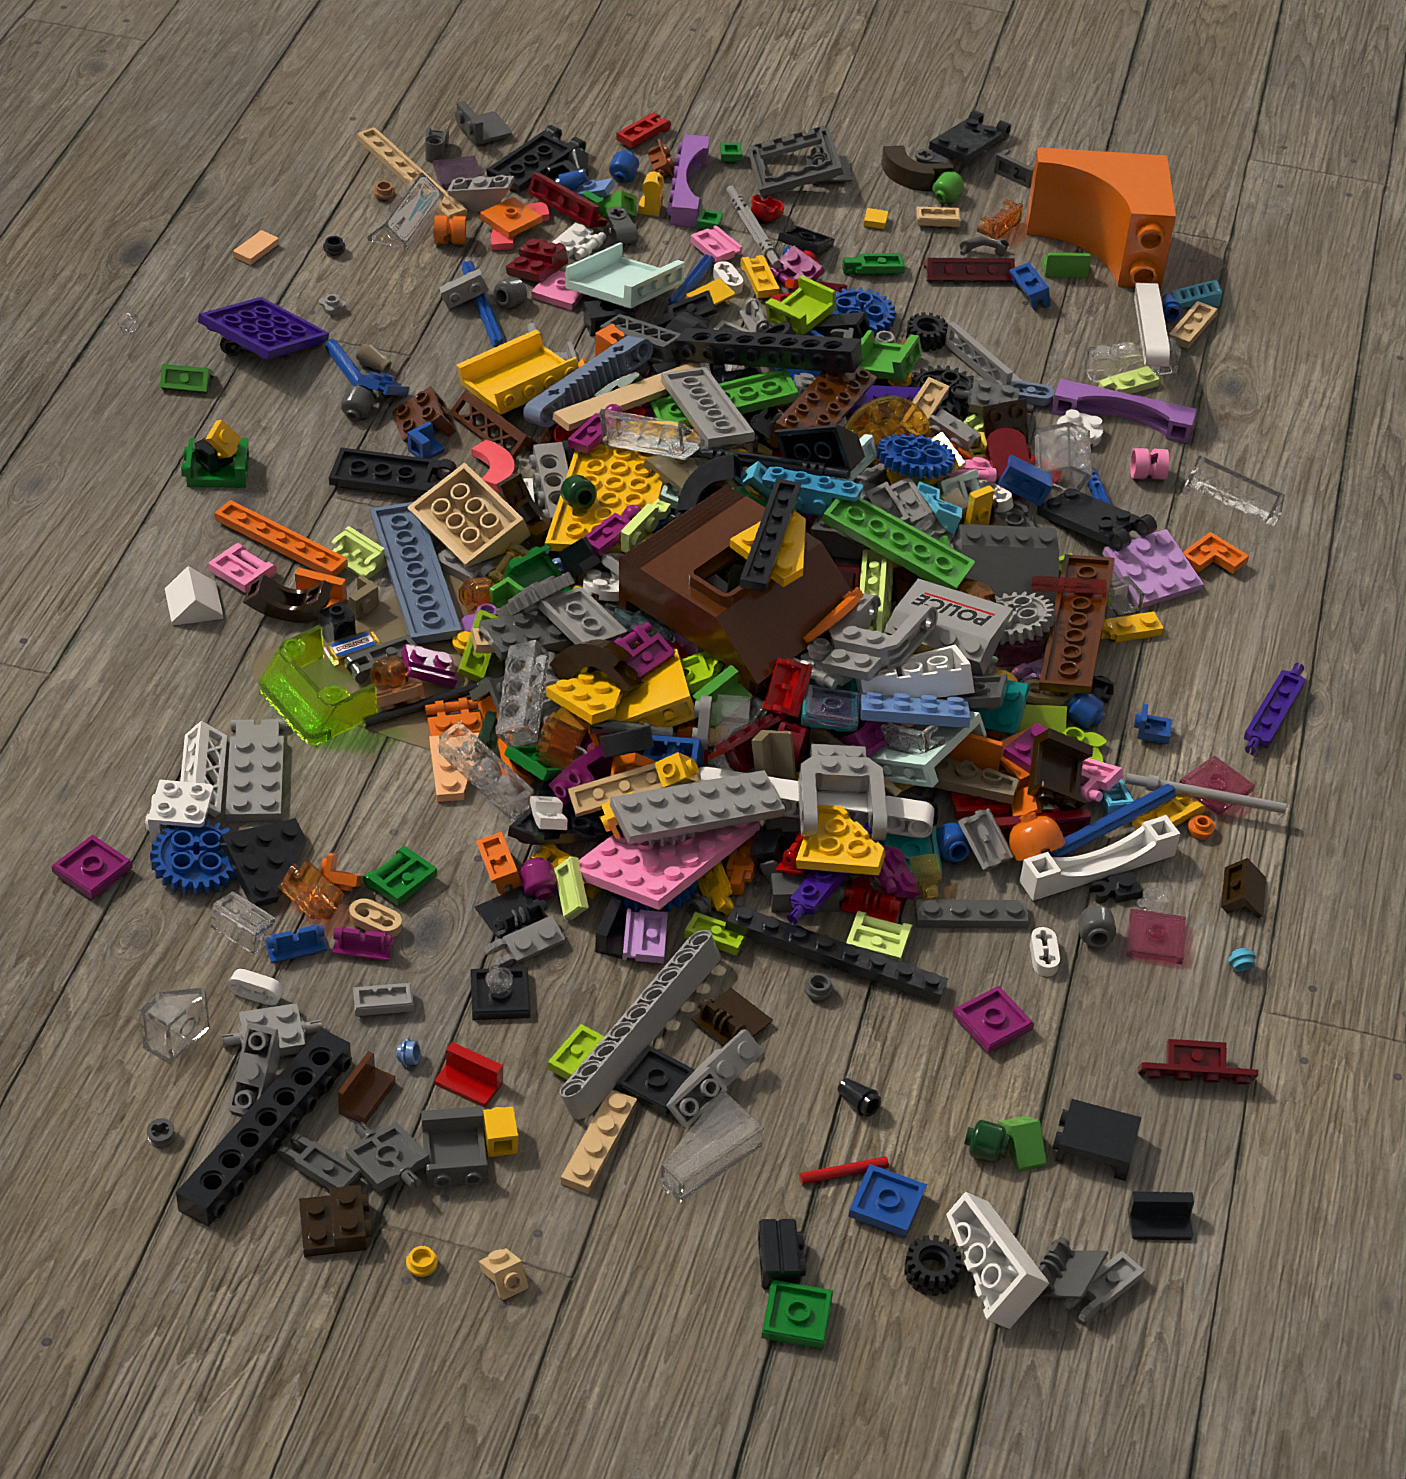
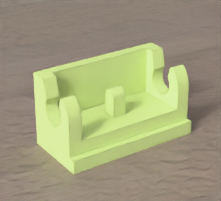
M350 526L346 527L345 531L332 540L331 543L335 546L340 543L332 551L348 558V566L346 568L356 575H362L369 579L385 568V548Z

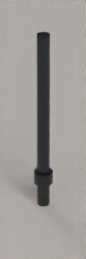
M506 673V674H502V675H499V676H496V677H493V678H500V677L505 676V675H510V676H511V674H510V673ZM490 676L481 678V679H479V681H481V680H483V679H485V678H489ZM478 682L424 698L415 703L405 704L363 717V725L366 728L424 710L425 705L435 704V701L443 700L446 703L470 696L469 692L478 687Z

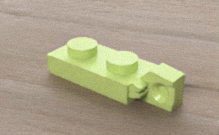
M1146 366L1100 380L1098 387L1133 394L1158 387L1160 378Z
M657 499L652 505L647 504L621 530V551L624 553L628 552L640 544L647 534L653 532L659 520L666 519L670 513L671 504Z

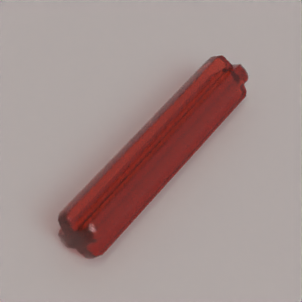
M1033 576L1032 590L1104 595L1107 591V581L1105 579Z

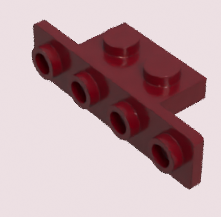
M771 713L730 736L729 739L727 738L714 746L716 751L708 755L710 761L725 753L734 771L745 773L754 767L752 739L761 730H765L784 719L783 713L775 718Z
M1168 1039L1166 1043V1063L1142 1062L1138 1066V1073L1145 1074V1077L1148 1079H1162L1163 1075L1174 1076V1079L1178 1081H1190L1192 1077L1204 1078V1082L1219 1083L1221 1079L1233 1080V1084L1247 1085L1259 1076V1070L1226 1067V1042Z

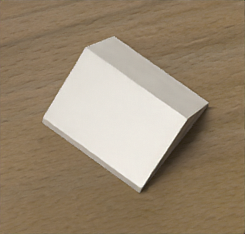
M188 566L165 588L172 626L223 619L216 581Z

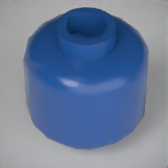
M631 151L617 152L613 156L609 167L610 175L617 182H631L638 171L639 160Z
M1075 693L1067 705V717L1083 729L1090 728L1092 724L1097 727L1106 715L1102 712L1104 702L1092 693Z
M958 823L944 824L936 831L939 853L943 860L949 863H958L966 859L972 852V848Z

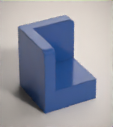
M427 422L408 432V451L415 457L431 459L445 451L444 446L433 438V424L431 422Z

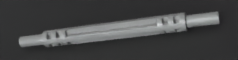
M728 186L726 191L731 198V203L764 257L769 259L772 266L779 268L781 262L776 255V249L742 195L737 193L734 186Z

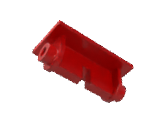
M801 832L795 837V843L783 853V860L776 868V871L785 872L787 875L792 876L805 872L806 869H798L796 865V858L804 836H801Z

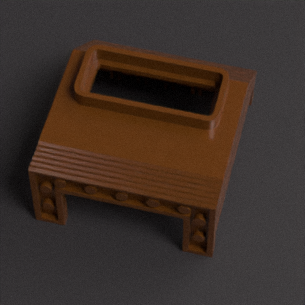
M725 485L619 557V614L627 619L642 609L726 665H732L742 674L741 685L753 696L757 692H761L770 683L777 658L785 660L787 658H797L800 660L801 655L809 651L807 649L808 643L804 641L803 637L842 602V597L848 591L852 592L823 543L806 532L803 576L782 587L771 578L766 592L741 588L739 585L731 592L724 593L706 582V580L741 557L739 553L730 547V538L759 523L765 511L764 506L747 496L744 497L743 494L740 495L739 491L736 492L732 487ZM829 630L817 638L830 640Z

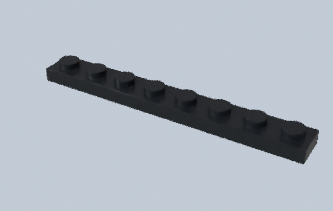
M735 905L726 920V930L938 1004L947 985L948 978L934 972L925 971L908 963H902L885 957L882 954L859 948L856 945L833 939L827 935L804 929L801 926L778 920L775 917L752 911L746 907Z

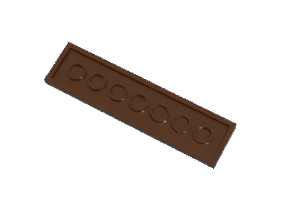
M1065 554L1054 606L1055 621H1053L1054 626L1050 627L1039 680V690L1076 694L1092 693L1115 558Z

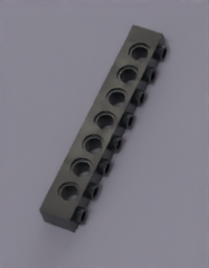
M686 328L676 339L678 361L854 373L863 361L861 339Z
M320 1028L177 1190L178 1211L207 1227L216 1218H220L230 1201L243 1192L248 1180L261 1171L267 1158L279 1150L286 1136L297 1129L300 1120L305 1114L313 1111L318 1099L324 1092H329L337 1077L349 1069L352 1063L350 1042Z

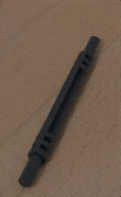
M697 448L688 455L689 457L708 459L709 461L731 452L738 454V459L743 462V467L748 468L759 461L767 469L769 467H782L786 470L803 471L807 474L849 479L851 474L850 469L829 467L826 463L710 448V450Z

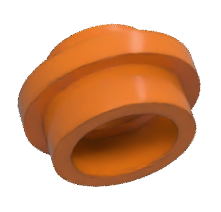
M1203 815L1193 816L1188 822L1190 835L1198 840L1208 839L1215 831L1214 821Z

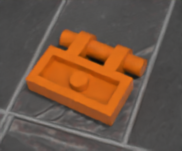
M458 698V701L444 703L441 700L435 701V704L425 705L426 715L436 714V717L427 718L430 736L482 732L484 737V727L480 711L469 713V710L478 709V701L473 702L472 700H467V698ZM460 712V714L446 715L445 713Z

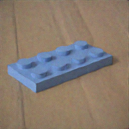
M868 691L867 694L861 693V720L969 728L970 726L968 701H964L960 697H948L947 700L937 699L933 695H922L921 698L910 697L906 693H895L894 696L883 695L879 691Z

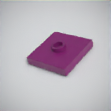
M91 835L51 867L52 873L90 899H93L131 870L133 865L130 859L94 835Z
M1000 986L953 1009L955 1019L987 1053L1032 1031L1034 1027V1022Z

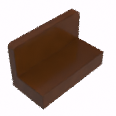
M370 1051L366 1053L338 1091L339 1114L358 1123H367L396 1084L394 1075L375 1067L374 1053Z

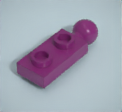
M610 404L605 408L604 415L595 413L568 438V446L589 454L617 428L616 423L623 417L622 408L617 404Z
M634 504L627 506L623 511V516L617 513L612 514L585 535L597 555L602 556L621 541V530L642 510L639 506Z

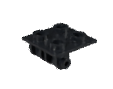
M522 886L475 906L476 911L498 939H502L508 934L548 917L544 912L548 910L545 900H535L532 896L526 895Z

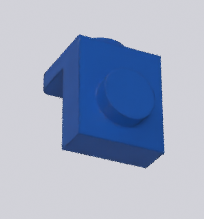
M1143 704L1141 713L1136 712L1134 728H1138L1137 739L1169 744L1172 719L1147 715L1148 704Z

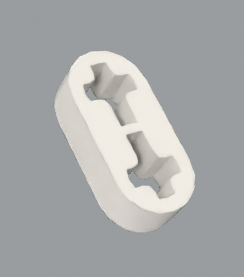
M718 262L714 265V279L721 278L736 294L741 293L743 290V278L734 266L728 262Z
M1046 927L1036 928L1032 932L1030 940L1034 971L1041 976H1053L1057 973L1060 963L1056 934ZM1042 940L1047 943V946H1043ZM1043 957H1047L1048 964L1045 963Z
M237 969L228 981V987L234 994L269 1006L276 1005L284 993L282 984L277 980L245 969Z

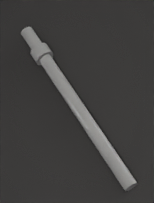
M1127 773L1125 780L1126 784L1146 787L1148 791H1155L1166 784L1174 786L1178 794L1285 814L1287 803L1159 779V776L1150 774L1146 777Z

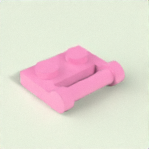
M974 457L972 460L963 459L966 464L945 477L948 479L977 469L979 474L978 480L995 483L997 472L996 468L991 467L988 460Z
M239 543L233 545L208 563L210 572L244 593L247 592L251 581L263 574L272 578L277 571V567L274 564L262 561L246 551V547Z

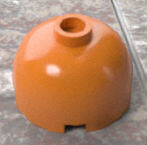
M1035 812L1021 816V822L1012 828L1009 836L1010 849L1016 861L1042 854L1041 852L1048 849L1052 852L1065 844L1058 824L1047 816L1036 817Z

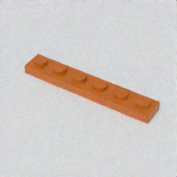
M229 500L214 513L216 521L319 573L336 577L348 566V558L232 500Z

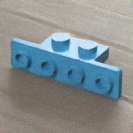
M769 467L762 477L763 484L774 486L776 478L802 483L795 511L822 517L835 498L856 502L863 491V485L853 481H842L828 476L807 474L803 471H791L782 467Z

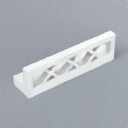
M200 721L185 734L180 781L210 784L205 774H209L214 785H212V804L210 803L208 814L217 817L221 813L227 735ZM209 736L218 741L216 747L211 742ZM208 754H210V756L216 763L215 766H213L207 757Z

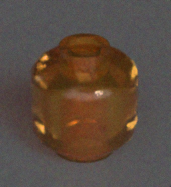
M487 577L465 580L459 588L461 604L470 611H476L482 604H491L489 589L494 584Z
M397 655L378 659L374 662L370 671L372 684L381 691L406 685L409 677H407L408 669H405V661Z

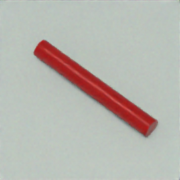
M884 1156L799 1173V1180L801 1185L866 1173L870 1164L887 1169L889 1168V1161Z

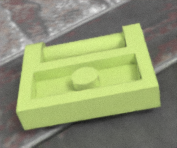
M857 911L846 943L901 962L905 947L910 938L912 925L908 923L900 925L866 916V912Z

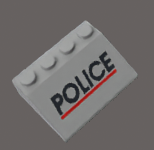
M917 579L894 609L884 633L893 635L919 605L933 606L938 612L937 624L934 630L913 653L919 654L956 645L970 662L972 673L983 676L1014 611L1013 608Z

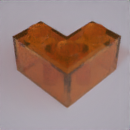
M563 706L557 712L553 711L550 717H547L541 730L545 735H542L536 747V750L540 751L537 760L560 769V771H564L574 761L590 723Z

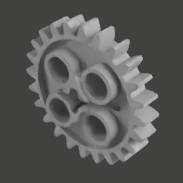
M569 572L556 578L551 576L522 589L520 593L508 600V604L495 612L501 618L539 610L540 600L563 593L562 590L575 582Z
M1013 592L1012 596H1008L1004 593L1002 598L994 596V601H991L1011 607L1014 610L1000 639V645H1003L1006 641H1010L1011 645L1015 641L1024 643V639L1027 638L1033 641L1035 635L1042 637V631L1049 632V627L1054 626V606L1050 604L1049 599L1044 600L1043 595L1036 597V593L1027 596L1026 592H1023L1021 595Z

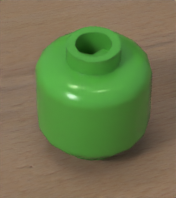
M944 172L933 184L935 198L941 203L955 202L964 191L963 179L956 172Z

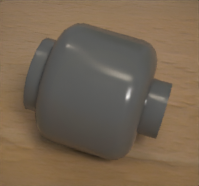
M517 277L501 280L494 287L495 301L502 308L510 309L521 305L526 300V286Z
M363 385L351 386L344 394L341 409L346 417L352 421L366 419L375 402L374 395L368 387Z
M1091 906L1079 915V932L1084 943L1093 947H1103L1113 941L1116 936V925L1114 916L1109 909L1103 906Z

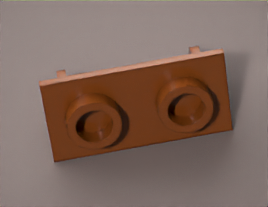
M657 139L659 146L652 147L648 152L653 171L660 173L663 177L671 174L673 179L672 170L675 169V166L671 159L670 151L667 145L663 146L660 139Z

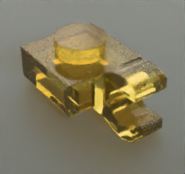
M937 853L910 857L911 873L916 879V885H922L924 899H936L938 897L936 883H941L942 881Z

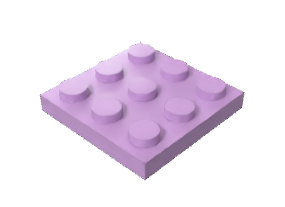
M1167 529L1151 533L1146 537L1141 536L1132 539L1131 544L1120 551H1115L1111 546L1105 547L1102 553L1104 557L1115 558L1114 572L1138 609L1199 591L1203 586V582Z

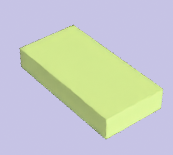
M570 856L554 868L564 919L569 920L574 919L589 908L582 873L579 871L578 857Z

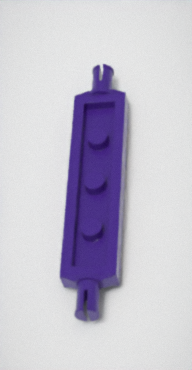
M1295 663L1291 671L1282 670L1245 731L1244 739L1249 741L1245 747V751L1248 754L1250 750V755L1255 754L1259 746L1267 749L1304 687L1306 679L1300 676L1304 670L1303 664L1299 666V663Z
M866 822L863 828L870 835L872 828H869V822ZM813 870L790 897L791 907L794 909L787 916L788 921L795 925L803 915H815L849 873Z

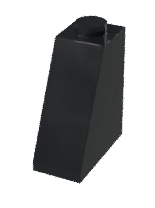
M865 312L830 314L812 328L824 337H840L838 335H830L833 329L849 330V328H854L853 338L856 339L863 338L867 331L871 330Z

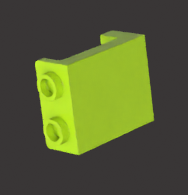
M800 276L798 278L799 288L782 302L771 298L765 304L767 320L773 324L789 322L797 335H805L837 309L836 292L807 277Z

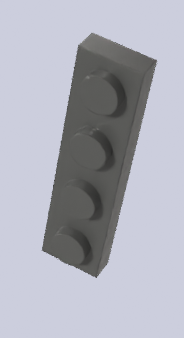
M915 899L914 908L917 927H1028L1029 920L1026 900Z

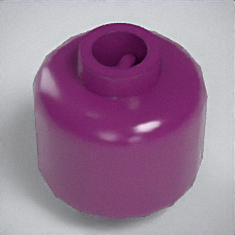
M541 857L529 859L523 864L519 871V877L524 893L538 900L549 899L557 889V878L553 864Z

